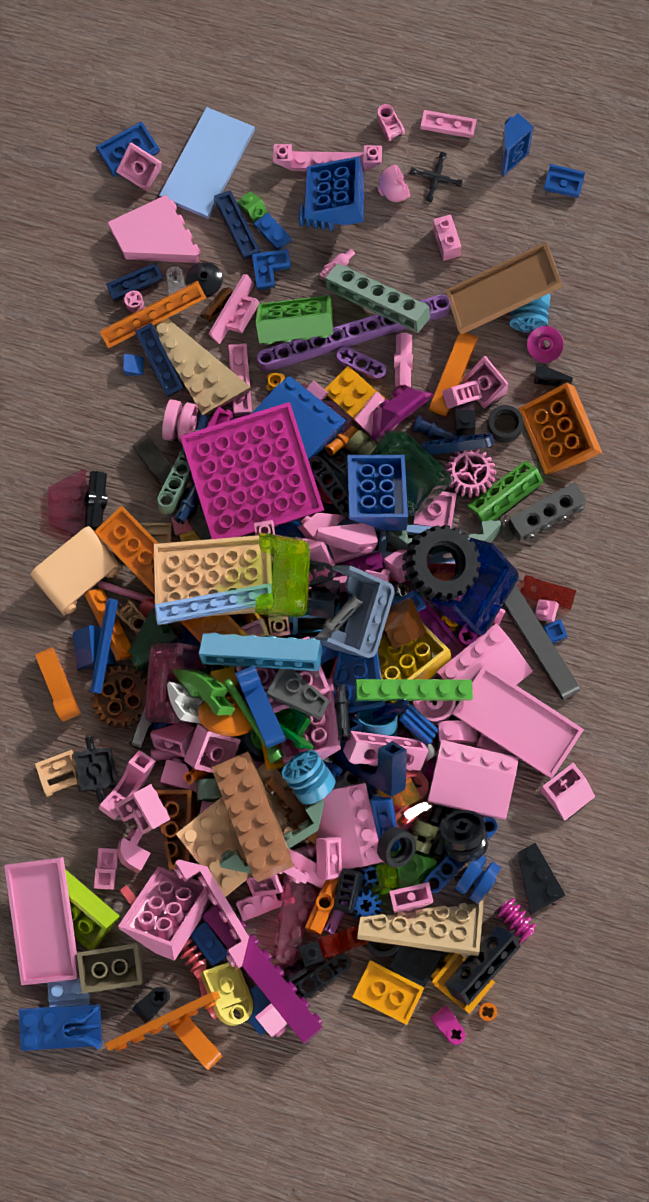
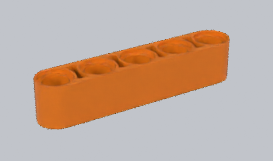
M459 332L429 411L445 417L448 416L451 408H447L442 392L448 388L460 385L476 346L478 336L468 332L461 335Z

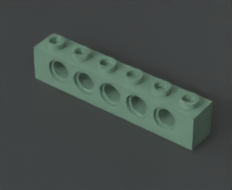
M337 263L325 277L328 291L416 333L430 319L429 306L426 303L415 300L407 294L400 293L392 287L366 277L362 273L353 271L347 266Z

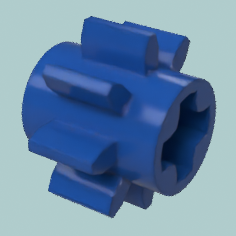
M368 865L369 868L367 870L361 869L365 873L364 879L366 882L364 886L372 884L373 889H375V883H383L379 876H383L384 872L379 873V865L375 868L372 865ZM376 872L375 876L377 879L372 878L371 881L368 880L367 873Z

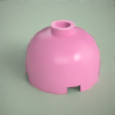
M397 165L385 169L379 178L380 186H378V191L380 195H385L392 202H401L410 197L408 185L405 184L404 176Z

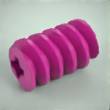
M512 898L495 912L500 911L497 916L498 919L505 917L503 925L511 924L508 928L509 932L516 930L514 933L515 938L521 936L518 942L521 944L535 932L536 924H528L531 918H523L526 913L525 910L518 912L520 904L513 906L515 898Z

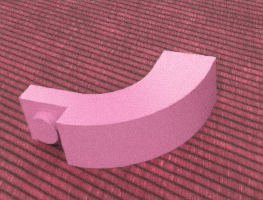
M139 750L128 762L123 777L114 790L100 804L99 810L115 820L119 813L114 805L142 789L153 769L155 760Z

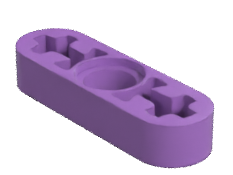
M349 347L338 349L337 361L339 364L345 367L349 366L355 372L374 381H381L385 378L386 367L384 364ZM348 353L349 358L342 359V355ZM359 360H364L367 365L364 368H359L356 363ZM378 368L381 369V373L375 375L374 370L377 371Z

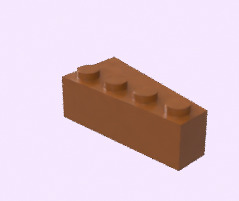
M156 790L163 807L166 808L170 820L161 824L160 828L164 838L169 870L175 872L174 868L176 866L174 864L176 861L183 860L191 863L195 861L175 833L196 817L197 793L193 790Z

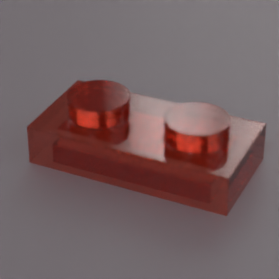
M422 798L415 803L414 808L409 806L401 811L402 816L397 820V823L400 827H403L430 811L436 804L429 803L428 799Z

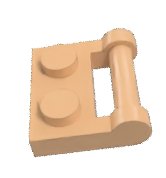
M73 750L35 763L47 797L53 795L56 791L77 784L72 760ZM70 772L74 773L75 777L51 786L48 783L51 779Z

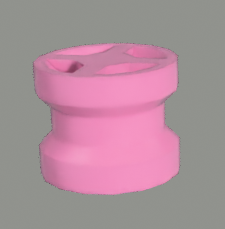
M130 291L125 295L124 302L130 313L143 309L144 301L138 291Z

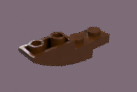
M267 777L263 781L266 785L265 790L272 797L276 795L280 800L278 802L285 811L290 810L285 817L288 820L286 822L292 830L298 829V825L306 820L311 821L310 816L305 810L306 804L299 802L292 788L287 785L283 789L273 777ZM317 831L303 841L307 845L316 846V839H318Z

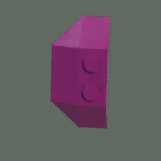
M409 387L404 390L399 388L391 394L392 398L389 400L386 398L378 404L379 408L374 411L371 438L376 440L384 436L434 395L431 392Z

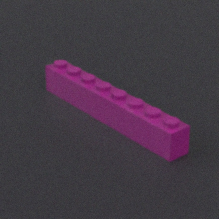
M216 904L202 916L226 947L230 949L240 942L238 939L235 941L229 932L231 927L228 922L224 923L219 915L221 910ZM239 918V921L242 924L243 928L246 929L247 926L241 920V918ZM252 933L248 939L242 967L305 1045L323 1030L321 1026L323 1021L317 1013L312 1015L308 1010L310 1004L304 997L299 998L295 992L298 989L291 981L287 983L282 976L285 973L278 965L274 967L271 964L270 960L272 957L265 949L263 951L259 949L257 945L260 942Z

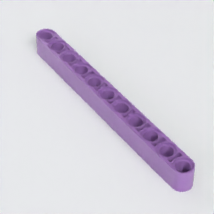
M437 295L420 301L429 306L430 319L427 322L445 317L449 313L450 300L446 295ZM444 304L446 307L439 308L437 305ZM376 314L334 327L333 334L326 338L316 336L308 340L296 339L261 350L257 356L258 365L262 371L268 372L336 351L341 347L356 345L407 328L395 322L386 324L385 321L389 319ZM375 326L376 328L374 330H369L367 327ZM357 331L358 334L351 335L350 332ZM337 336L341 339L338 341H334L332 338ZM317 342L323 343L322 346H316L314 344ZM300 347H303V348L306 349V350L303 351V352L297 351V349L300 348ZM281 353L288 354L286 357H280L279 355ZM265 358L270 359L268 363L262 362Z

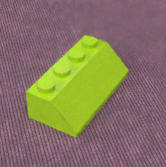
M65 869L74 936L88 950H95L114 927L120 916Z

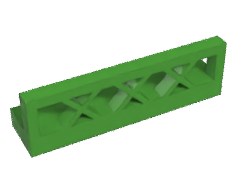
M524 461L492 485L490 489H487L485 494L482 493L467 504V507L477 515L480 522L494 521L544 483L538 469ZM480 503H484L479 508H476V506Z

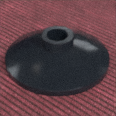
M202 262L194 265L188 271L186 282L188 286L198 281L207 297L215 294L221 288L223 277L216 265ZM202 275H207L205 279L201 278Z

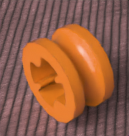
M484 1003L480 1006L479 1015L485 1021H492L496 1018L497 1009L492 1003ZM485 1006L494 1009L492 1017L489 1018L488 1015L483 1016L482 1011H485L483 1010Z

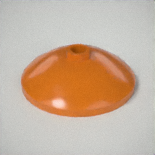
M226 694L225 697L235 708L232 715L219 716L212 711L207 702L203 701L200 704L198 719L206 729L223 736H239L253 729L230 694Z

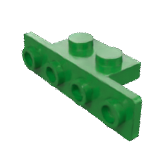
M291 707L274 713L285 738L294 742L293 745L300 750H304V748L313 749L314 746L303 737L305 730L312 720L309 716Z

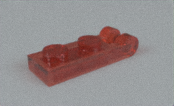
M524 576V586L520 589L524 597L534 600L555 601L559 604V607L571 610L576 590L539 580L532 576ZM531 586L537 587L536 592L530 590Z

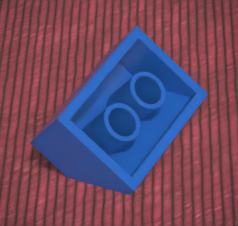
M519 113L514 117H509L504 124L501 148V175L503 177L522 161L530 151L534 127Z

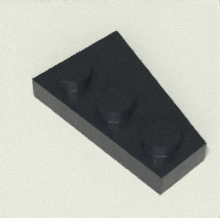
M536 842L518 852L530 915L564 897L565 893Z

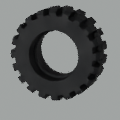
M450 525L433 526L416 535L412 542L408 543L406 547L407 552L403 554L402 558L405 560L402 570L407 572V575L404 576L405 580H410L412 584L409 587L413 591L417 589L419 591L417 595L420 597L426 596L427 600H437L438 602L452 600L472 588L474 585L473 581L478 578L479 573L476 570L480 569L481 562H477V558L480 557L479 551L475 552L474 547L476 544L474 541L470 542L468 540V534H461L459 528L454 527L450 529ZM432 547H442L453 556L456 569L451 580L441 581L430 573L426 559L428 551Z

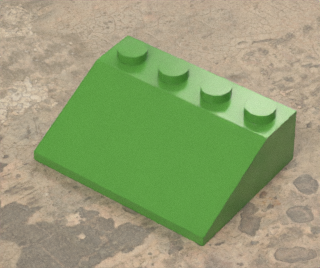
M331 295L259 304L256 317L259 343L269 345L275 341L291 342L293 339L308 340L316 336L320 338L329 337L333 334Z

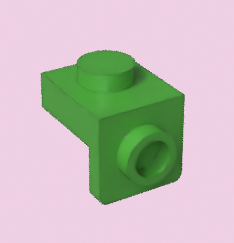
M251 191L237 201L239 208L248 213L253 222H256L268 213L262 199Z

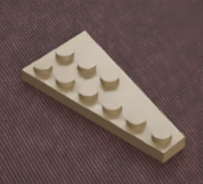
M480 901L479 904L467 905L466 903H461L454 907L439 906L417 909L411 913L403 911L397 912V915L386 916L381 914L360 917L357 939L479 956L483 901Z

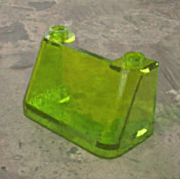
M259 533L260 549L264 553L273 554L272 592L258 596L255 613L268 617H302L307 611L310 563V546L308 542L298 538Z

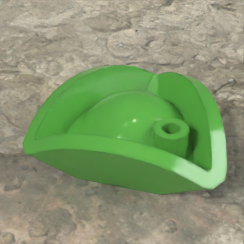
M400 845V849L398 850V852L391 851L390 857H393L396 854H398L402 848V845ZM416 850L413 858L405 866L399 868L391 867L396 887L402 889L421 884L436 867V860L428 854Z

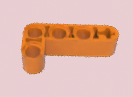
M54 647L35 654L59 718L64 722L80 715L81 712Z

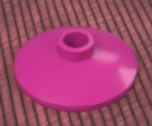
M542 326L530 333L527 340V348L529 354L536 361L550 363L562 354L564 340L557 329L551 326ZM548 340L550 342V346H545L544 341Z

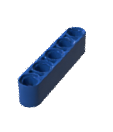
M492 817L483 819L484 823L489 822L494 828L493 831L487 832L488 840L495 834L498 828L496 820ZM447 856L425 880V883H427L429 880L435 879L439 883L437 889L433 890L430 888L431 894L440 892L467 862H458ZM444 865L451 866L452 874H443L442 867Z

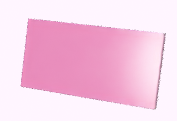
M484 665L472 682L473 699L471 701H460L452 715L552 779L584 729Z
M63 857L4 865L21 985L79 979L77 950Z

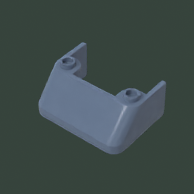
M333 566L332 570L347 576L345 583L347 592L358 596L363 603L348 618L345 632L333 631L329 637L311 638L320 640L321 645L330 649L364 658H371L375 656L394 597V587L391 583L355 567Z

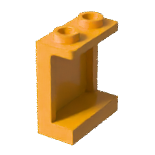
M450 952L444 959L446 965L442 970L438 967L431 975L433 978L431 983L469 1015L495 981L491 980L469 1006L454 998L445 986V983L466 958L461 954Z

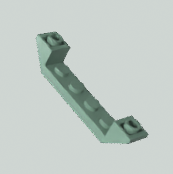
M501 521L481 522L479 535H469L468 540L470 542L474 541L476 544L474 547L475 552L483 551L499 534ZM407 530L386 531V541L398 550L406 549L408 543L412 542L413 538L408 539ZM439 546L432 547L428 551L429 554L450 553Z
M324 799L305 805V810L310 816L311 821L306 820L299 824L298 829L294 832L288 831L283 834L288 848L293 847L318 831L325 803ZM237 849L234 851L228 850L221 855L219 860L221 868L251 873L247 861L244 862Z

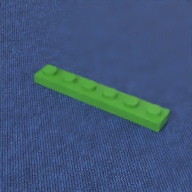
M355 680L356 701H471L473 699L472 680Z

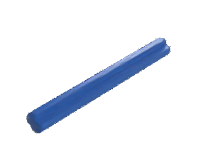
M107 599L90 688L92 693L100 694L103 688L118 601L115 599Z

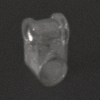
M178 267L169 268L166 276L168 293L170 295L186 287L182 270Z

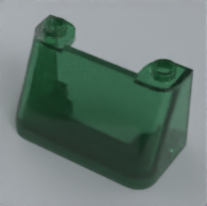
M387 431L370 454L405 455L407 509L410 516L419 515L454 480L410 435L402 431Z

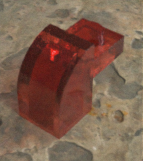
M359 925L319 938L318 942L323 957L337 956L369 944L367 940L357 939Z

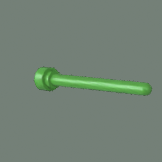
M230 679L225 680L226 688L268 751L266 754L268 755L267 759L273 764L283 758L284 754L281 749L274 746L267 749L248 705Z

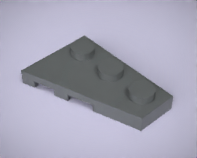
M279 669L267 691V697L318 720L322 719L330 702L315 687L310 686L302 679L298 672H294L292 669Z

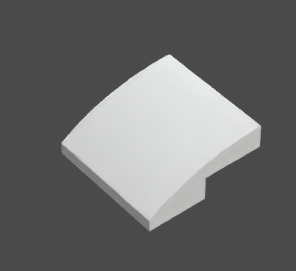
M169 682L167 684L168 695L178 718L183 721L201 724L198 719V709L204 701L202 697H193L188 693L184 685Z

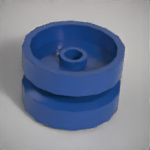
M484 855L470 863L455 887L456 891L466 894L471 885L475 888L470 894V900L477 904L480 903L485 894H488L496 881L495 877L502 868L495 862H491L485 871L482 870L487 861Z

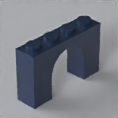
M351 716L349 717L350 731L364 732V724ZM344 737V742H340L341 749L335 752L336 764L390 797L406 789L407 749L391 741L378 749V766H371L369 764H353L349 762L343 752L346 745V737Z

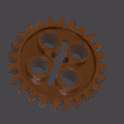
M118 665L117 671L110 667L111 673L108 674L105 671L102 692L100 694L92 693L95 696L91 697L90 700L96 703L91 707L92 709H98L95 715H101L100 720L102 722L107 719L106 724L108 726L114 722L115 728L118 727L119 723H121L123 729L126 727V723L133 727L134 720L138 723L140 722L139 717L142 716L150 695L148 690L152 686L151 684L145 685L149 680L148 678L142 679V672L136 675V668H133L130 672L129 666L122 670L121 666ZM116 681L119 682L120 689L124 694V701L128 708L127 713L124 711L123 703L119 699L120 695L115 684ZM126 681H132L133 684L130 688H123V684ZM107 688H114L113 694L105 695ZM132 699H139L136 706L132 707L129 705ZM114 705L120 706V710L117 713H112L111 708Z

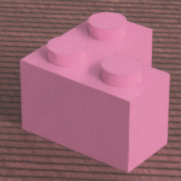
M151 784L114 805L123 822L134 817L142 834L170 820L166 808L163 807L156 790H154Z

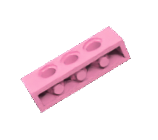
M350 731L351 739L346 742L343 750L348 761L353 764L362 763L377 766L378 749L393 741L407 749L406 770L421 771L428 753V749L423 741L418 739Z

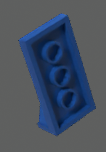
M100 1004L21 1008L18 1010L21 1051L92 1046L100 1049L103 1045Z

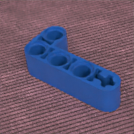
M254 665L235 673L267 749L286 741Z

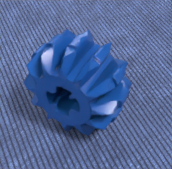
M360 890L362 897L358 896L356 907L353 911H357L353 918L377 915L375 912L382 913L383 910L376 906L382 905L383 902H375L379 895L375 894L371 897L372 890H368V895L365 896L364 890ZM365 901H367V904L370 903L372 905L369 907L368 912L360 908Z

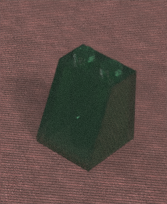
M154 608L150 610L129 650L132 656L129 659L138 672L142 670L145 674L181 647L177 635L168 624H157Z

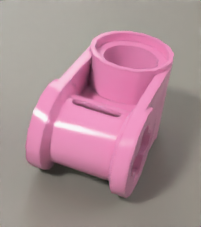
M388 104L381 105L378 108L377 122L386 140L389 142L400 134L405 135L404 127L393 108Z

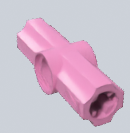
M408 333L396 335V353H394L395 389L400 388L404 390L408 387L411 388V370H413L412 335Z

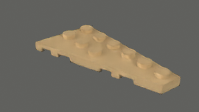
M168 318L153 325L170 361L202 415L207 416L216 411L218 406L223 407L252 390L246 382Z

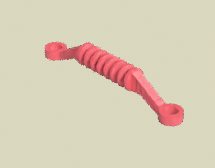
M126 885L120 891L132 906L137 898ZM190 939L183 946L181 951L184 953L180 959L188 958L185 966L193 965L190 972L194 973L199 980L201 997L207 995V991L200 973L207 970V960H199L202 955L201 952L194 954L197 946L189 947L192 939ZM213 1007L208 1008L207 1011L216 1019L217 1016Z

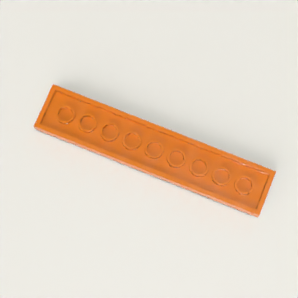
M121 505L94 532L155 595L154 544L159 543ZM229 615L199 617L180 621L200 643L203 633L248 636Z

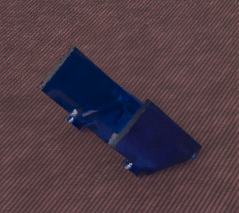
M470 538L469 541H474L476 544L475 548L479 551L480 557L477 558V562H481L480 569L477 570L479 576L473 581L474 585L467 590L460 603L454 599L444 602L434 598L431 602L450 620L472 633L484 635L516 585L519 574L493 543Z

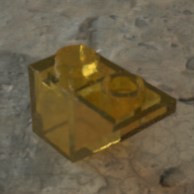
M410 777L406 779V789L391 797L393 806L400 809L421 799ZM376 790L377 795L375 796L390 797L382 791Z

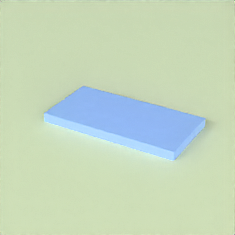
M206 107L159 197L167 195L169 200H173L176 206L209 219L216 205L214 195L223 192L255 131V127Z

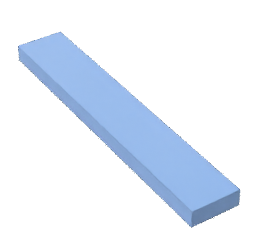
M268 583L155 604L157 624H167L274 604L272 585Z

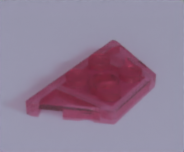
M82 469L48 487L50 526L60 528L74 535L85 528L86 469Z

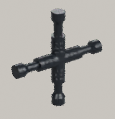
M440 152L439 162L436 164L434 173L425 170L420 171L414 167L410 169L409 174L411 175L417 174L423 178L431 179L430 191L425 199L430 203L433 201V193L436 191L438 182L452 183L462 187L463 180H455L449 176L441 175L442 164L447 156L445 152Z

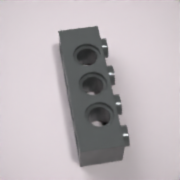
M574 482L509 518L508 524L519 542L524 539L529 541L535 537V533L539 531L545 532L555 522L561 523L568 518V515L572 513L578 514L583 511L587 500ZM560 502H567L569 507H562ZM546 510L551 511L553 516L547 517L543 512ZM532 519L535 520L537 524L535 526H531L527 523V521Z

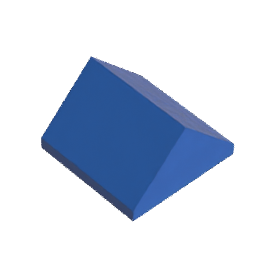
M89 625L73 632L76 670L94 668L101 634L100 626ZM111 648L109 649L107 666L115 665L114 654Z

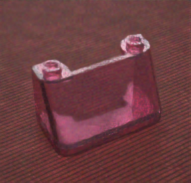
M157 643L150 649L145 717L149 722L197 726L198 723L183 721L178 718L169 699L167 684L172 682L183 685L173 673L174 669L199 671V668H205L209 665L202 664L199 656V646L182 643Z

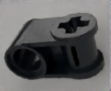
M166 987L154 988L137 1002L132 1010L146 1024L170 1000L169 990ZM157 991L164 992V1000L156 999L158 996Z

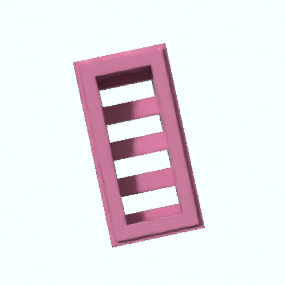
M477 380L448 388L442 392L447 408L482 398Z

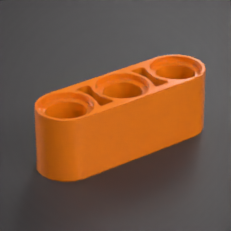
M186 1015L179 1018L181 1022L170 1028L200 1063L209 1070L223 1055L191 1018H187Z

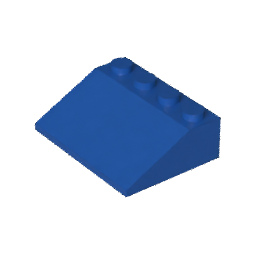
M359 156L307 166L305 219L342 225L356 224L364 221L365 172Z
M289 376L279 383L251 414L290 402L307 458L310 460L323 450L326 445L335 440L338 434H341L346 420Z
M347 455L349 520L387 531L407 530L408 509L405 455Z

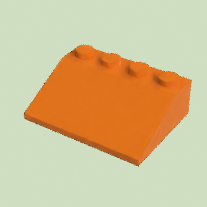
M565 383L518 408L523 416V422L545 475L585 462L602 453L575 386Z

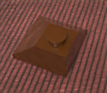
M411 597L390 607L383 632L391 649H396L427 633Z

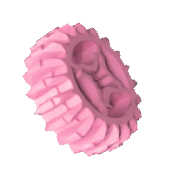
M476 449V452H472V450L468 452L466 450L461 451V454L455 452V457L450 456V462L446 463L448 468L445 470V474L448 475L446 481L451 482L449 484L450 488L455 487V493L462 491V497L465 493H469V498L472 497V493H475L478 497L480 491L485 494L486 488L490 489L492 487L491 483L495 481L493 477L496 475V470H493L495 464L490 463L491 457L485 458L486 452L479 454L480 449ZM471 460H472V461H476V462H478L479 464H477V465H476V464H473V463L471 462ZM464 462V468L455 473L456 467ZM485 472V478L477 484V476ZM462 480L468 481L470 485L465 484V483H463V482H461V481H462Z

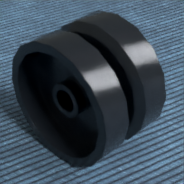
M461 810L449 814L443 820L441 835L445 851L450 858L463 863L472 862L486 853L489 846L484 820L479 814L474 811Z

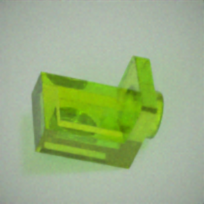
M388 864L376 866L380 886L372 888L373 892H380L381 895L390 894L389 891H392V889L400 887L395 867H391Z

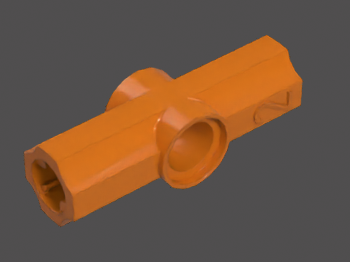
M339 878L326 880L322 886L305 926V929L321 935L334 905ZM320 900H328L330 906L322 908L319 905Z

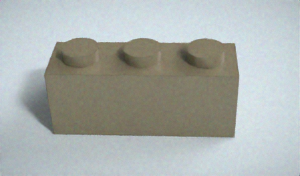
M138 943L77 953L82 994L143 984L140 944Z

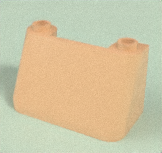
M88 526L35 567L30 576L61 614L65 616L76 610L77 599L105 576L107 578L118 576L123 567L97 534Z

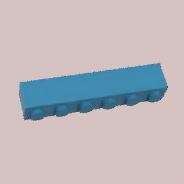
M203 633L199 656L202 664L243 667L254 665V667L319 671L322 646L320 640L313 638L296 639L294 637L277 638L275 636L258 637L256 635L239 636L237 634Z

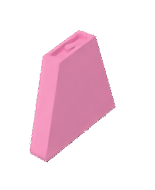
M167 195L108 222L110 231L125 260L181 263L200 262V250L197 244L193 245L191 241L193 237L189 229L185 230L183 226L185 222L181 214L177 215L175 211L177 207L173 200H169Z

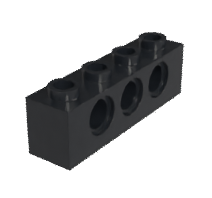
M497 925L480 944L479 956L470 955L446 981L445 986L450 994L469 1006L521 947L514 934Z

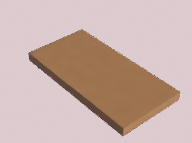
M544 242L447 289L446 293L450 300L458 331L462 335L563 287L549 246L547 242Z

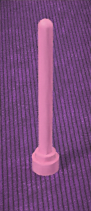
M104 581L98 582L99 588L141 602L147 598L155 600L154 597Z

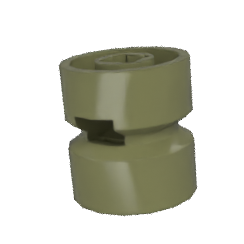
M359 430L350 438L346 449L353 455H377L381 450V446L374 440L370 441L369 435L363 430Z
M414 819L411 830L416 840V850L429 854L432 847L431 839L435 838L439 828ZM418 834L425 837L423 842L417 840Z

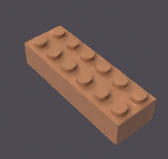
M249 752L211 767L255 880L260 882L294 867L295 863L255 762Z

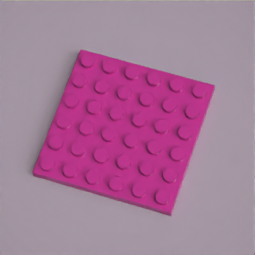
M290 402L180 436L212 539L244 537L255 533L254 523L273 520L274 527L304 518L307 515L324 512Z

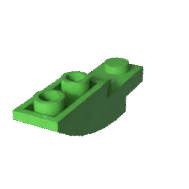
M174 669L173 673L178 678V681L185 686L191 696L202 697L212 708V711L219 716L233 714L235 708L225 697L228 689L216 678L202 671Z

